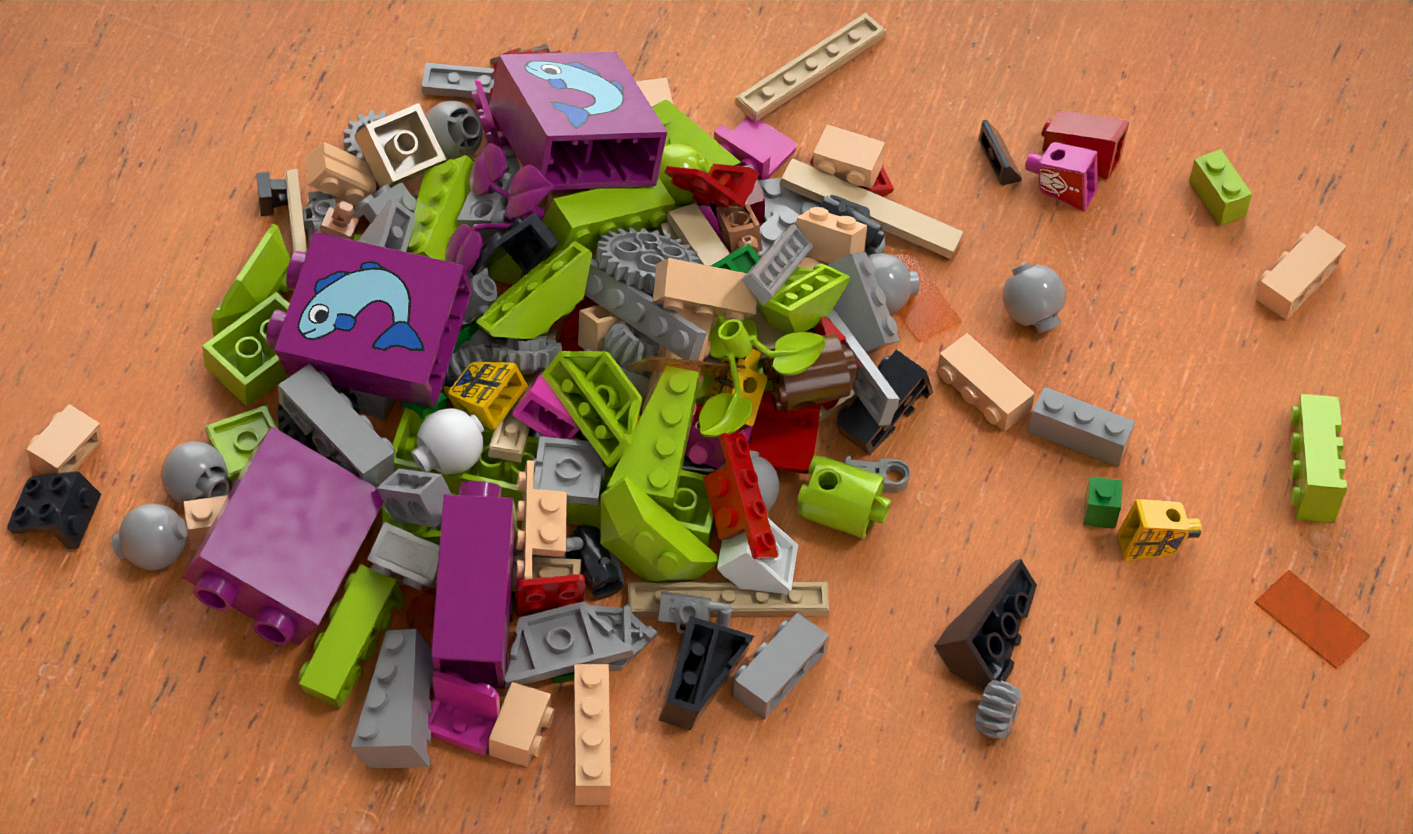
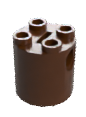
M834 333L822 336L827 341L822 353L808 369L799 374L782 375L776 372L773 367L775 358L766 356L767 361L762 362L763 373L767 375V381H772L774 392L771 393V398L776 412L781 410L789 412L850 396L857 374L855 357L853 352L843 345Z

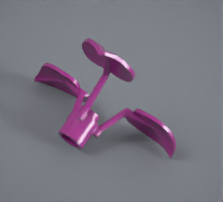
M492 143L487 144L477 157L470 174V187L475 194L480 196L486 195L492 187L495 192L508 199L509 202L505 215L510 222L475 224L472 228L462 224L454 231L447 244L446 261L464 265L466 273L476 263L482 250V237L478 231L507 229L516 219L522 217L526 220L534 213L543 221L544 210L537 204L554 188V185L543 176L539 169L531 165L523 166L515 174L510 184L511 194L500 188L497 181L503 177L506 171V158L501 148Z

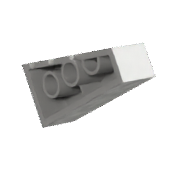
M309 363L278 385L279 403L305 435L313 434V442L322 456L325 458L331 456L335 464L376 488L394 473L395 449L391 442L385 437L381 438L374 431L373 425L366 416H359L353 409L348 397L343 393L338 394L332 387L325 373L322 371L317 372Z
M416 629L387 630L351 746L370 769L430 766V756L427 754V743L431 742L428 714L432 713L429 689L433 687L434 667L432 648Z

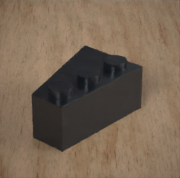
M897 349L891 356L887 355L878 365V370L900 398L891 424L878 425L858 396L851 405H845L837 416L838 421L836 425L839 433L869 455L895 431L896 427L894 424L903 414L909 417L915 411L912 405L922 395L928 398L933 393L927 371Z
M690 616L681 635L658 720L691 730L746 655L754 636Z

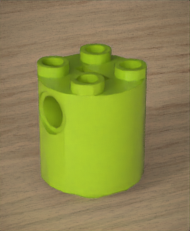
M814 455L808 472L811 474L809 484H803L798 495L797 502L800 504L797 514L801 515L803 519L862 539L867 536L873 522L883 525L891 505V499L882 497L885 476L826 456Z

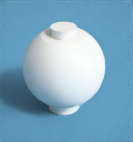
M458 409L436 411L421 424L417 434L418 448L413 450L411 455L423 472H430L433 469L445 475L465 472L477 462L483 448L481 432L484 431V428L474 414L469 416L464 411Z

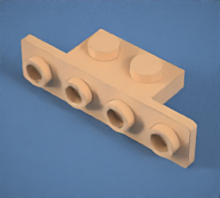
M527 461L524 472L519 471L517 476V491L522 492V501L517 502L516 521H522L521 530H517L515 549L521 551V560L516 561L515 580L532 579V555L564 557L566 552L567 492L533 489L534 461Z

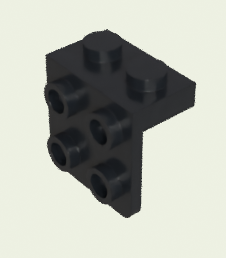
M535 213L526 220L521 217L516 219L507 228V233L501 235L498 232L484 244L486 248L481 251L476 264L470 272L475 276L506 254H509L524 273L528 274L542 261L547 259L560 242L555 237L553 231Z
M79 471L32 476L23 487L21 496L11 514L7 529L13 534L49 530L68 549H77L82 542L102 494Z

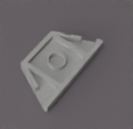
M585 601L520 617L516 628L515 642L511 649L508 672L505 675L506 689H509L512 682L525 685L574 672L575 664H606L633 657V649L628 642L624 643L613 633V628L605 620L598 618L595 611Z

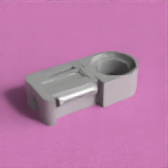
M851 456L846 457V464L885 476L883 492L899 493L904 491L909 484L910 468L901 460L880 458V462L851 460ZM890 471H899L903 474L904 479L893 482L887 478L886 474Z

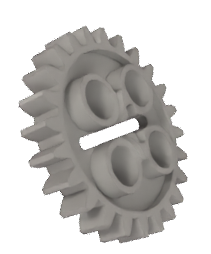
M630 227L628 232L619 228L617 233L609 231L608 236L602 235L601 241H598L595 261L599 262L598 268L605 269V275H615L614 281L624 280L626 281L625 286L635 284L638 290L646 287L651 292H654L656 266L659 262L672 258L700 264L701 259L697 257V251L690 250V245H681V239H670V234L661 236L657 230L650 233L645 228H642L641 232H637Z

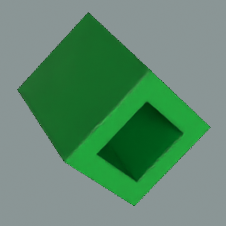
M1089 477L1084 497L1083 525L1116 528L1121 510L1122 480Z

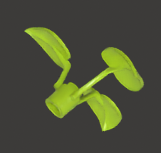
M718 315L717 322L710 330L708 338L711 342L709 352L716 360H729L735 391L733 395L730 393L717 394L704 404L699 416L701 435L705 437H719L724 432L730 434L741 428L751 415V401L748 398H740L741 387L735 357H746L750 354L752 346H755L767 357L775 358L773 367L776 372L782 375H796L808 369L817 360L826 346L827 341L825 338L808 332L790 333L779 338L775 344V351H771L757 340L759 330L755 321L750 318L744 319L743 322L738 319L725 321L724 316Z

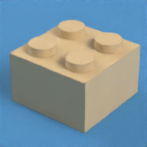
M419 103L369 123L354 135L379 188L386 184L390 188L401 182L403 183L424 174L426 169L440 165L446 160Z

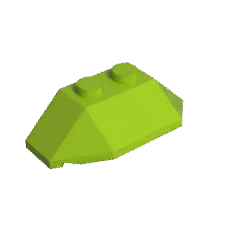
M272 224L223 297L222 302L212 314L211 323L214 336L275 292L282 296L284 292L287 293L290 290L286 285L290 257L277 225Z
M577 241L570 243L567 249L560 250L542 261L498 297L476 323L492 337L535 339L537 336L546 333L555 321L563 315L570 313L576 304L584 298L592 253Z
M825 264L814 265L813 269L796 268L774 296L764 305L757 299L756 308L768 324L781 329L785 335L795 332H806L816 326L822 317L826 316L828 318L848 285L851 276Z
M560 351L541 375L607 467H613L632 444L642 397L609 352Z
M624 476L602 493L601 544L645 582L697 580L718 564L719 556L628 477Z

